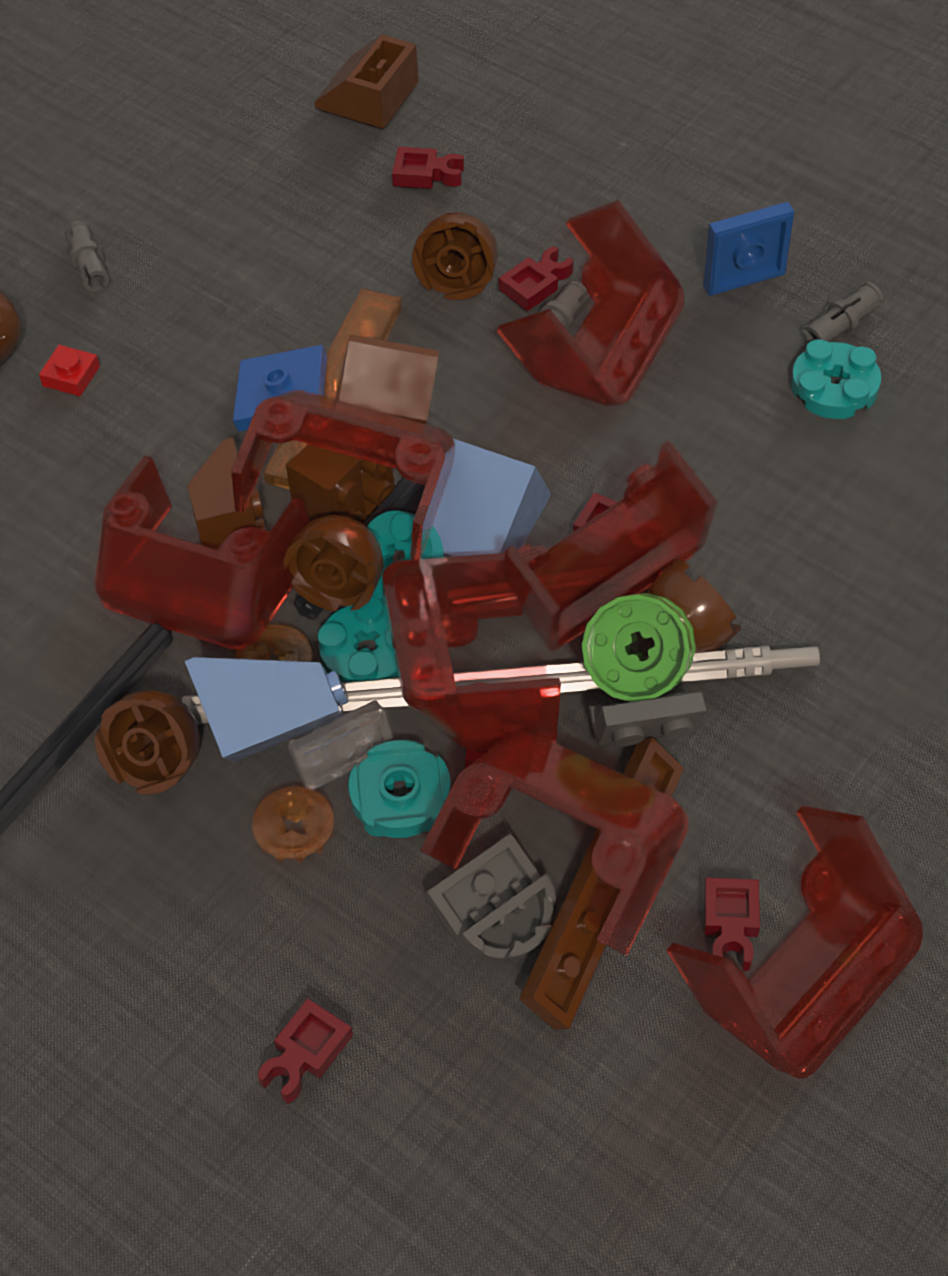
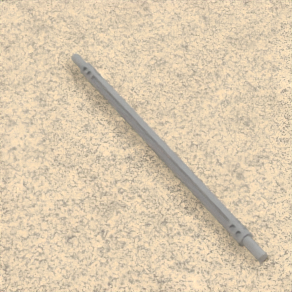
M757 646L695 653L691 668L679 683L771 675L774 669L819 666V649L817 646L770 650L769 646ZM584 662L341 682L349 703L340 707L342 712L450 703L455 700L457 687H466L480 682L487 684L506 683L507 690H513L524 684H538L541 695L600 690L601 688L594 683ZM198 695L183 696L182 702L188 706L195 716L197 724H208V719Z

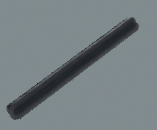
M158 623L150 624L0 790V835L96 729L103 719L101 716L104 711L121 700L172 643L170 632Z

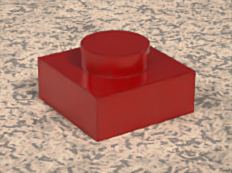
M58 345L39 373V377L44 387L81 397L100 368V364L96 354Z

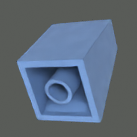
M449 438L417 516L433 525L441 538L444 553L442 568L445 562L461 567L460 573L475 581H485L488 577L492 579L505 578L546 506L551 492L536 466Z
M194 657L185 661L222 758L233 762L344 718L340 706L349 703L336 671L327 673L320 662Z

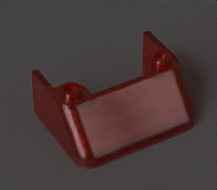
M616 200L573 216L565 223L590 255L582 269V283L595 301L594 306L575 337L573 338L551 309L502 324L497 329L498 334L540 384L609 407L626 403L632 398L684 307V292L680 282L620 201Z
M288 390L270 397L258 405L231 470L235 511L245 513L272 443L281 444L294 440L397 469L401 476L409 481L426 485L413 521L411 560L420 563L454 463L455 442L449 433L437 427L303 390Z
M669 440L660 446L656 465L652 467L649 463L644 464L629 475L626 480L629 486L625 490L622 500L548 550L544 545L533 548L531 544H526L517 550L512 545L504 551L505 576L538 635L550 651L561 648L585 632L587 624L600 607L617 597L640 594L649 588L657 577L677 558L687 562L704 546L717 500Z
M144 455L103 511L94 584L95 591L102 605L111 611L151 624L158 623L167 629L229 649H242L252 645L260 638L293 589L290 582L294 576L289 570V565L286 569L284 568L283 561L287 548L293 538L309 523L303 501L293 498L270 532L254 527L242 528L231 533L218 550L155 531L171 510L172 505L153 458Z
M525 551L403 560L392 563L383 572V597L402 698L411 708L458 745L469 750L478 751L556 744L561 693L559 678L456 687L448 651L450 647L465 646L476 639L478 635V619L522 616L526 569Z
M516 731L509 734L458 775L420 851L457 869L481 819L496 814L504 805L512 788L601 830L602 832L592 853L593 868L603 881L621 891L597 941L627 956L687 834L689 821L685 809L674 798L532 732Z
M802 805L796 811V814L818 851L817 855L805 867L800 884L802 897L811 912L748 981L745 974L736 968L731 959L672 943L666 950L700 1006L709 1017L777 1071L796 1078L809 1077L821 1066L915 957L923 939L921 920L864 817Z

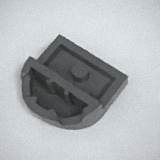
M681 692L661 695L651 700L637 702L621 701L589 707L598 747L614 744L618 747L631 746L651 737H664L666 739L685 737L696 730L707 711L702 692L690 694Z
M511 833L423 894L456 943L467 952L481 958L501 960L525 954L536 948L547 937L552 928L550 924L553 917V903L556 901L553 884L547 873L542 876L539 874Z

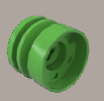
M651 593L617 597L600 607L587 624L582 642L584 665L594 683L611 697L629 702L656 699L673 689L691 668L696 650L694 629L684 611L668 598ZM640 631L643 638L652 637L655 646L648 650L649 658L647 659L644 658L641 652L633 653L630 644L637 641L636 632Z

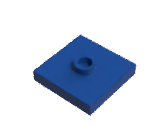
M789 202L709 223L703 287L709 296L786 274L794 210Z
M323 345L240 360L233 422L237 430L245 431L321 417L327 354Z

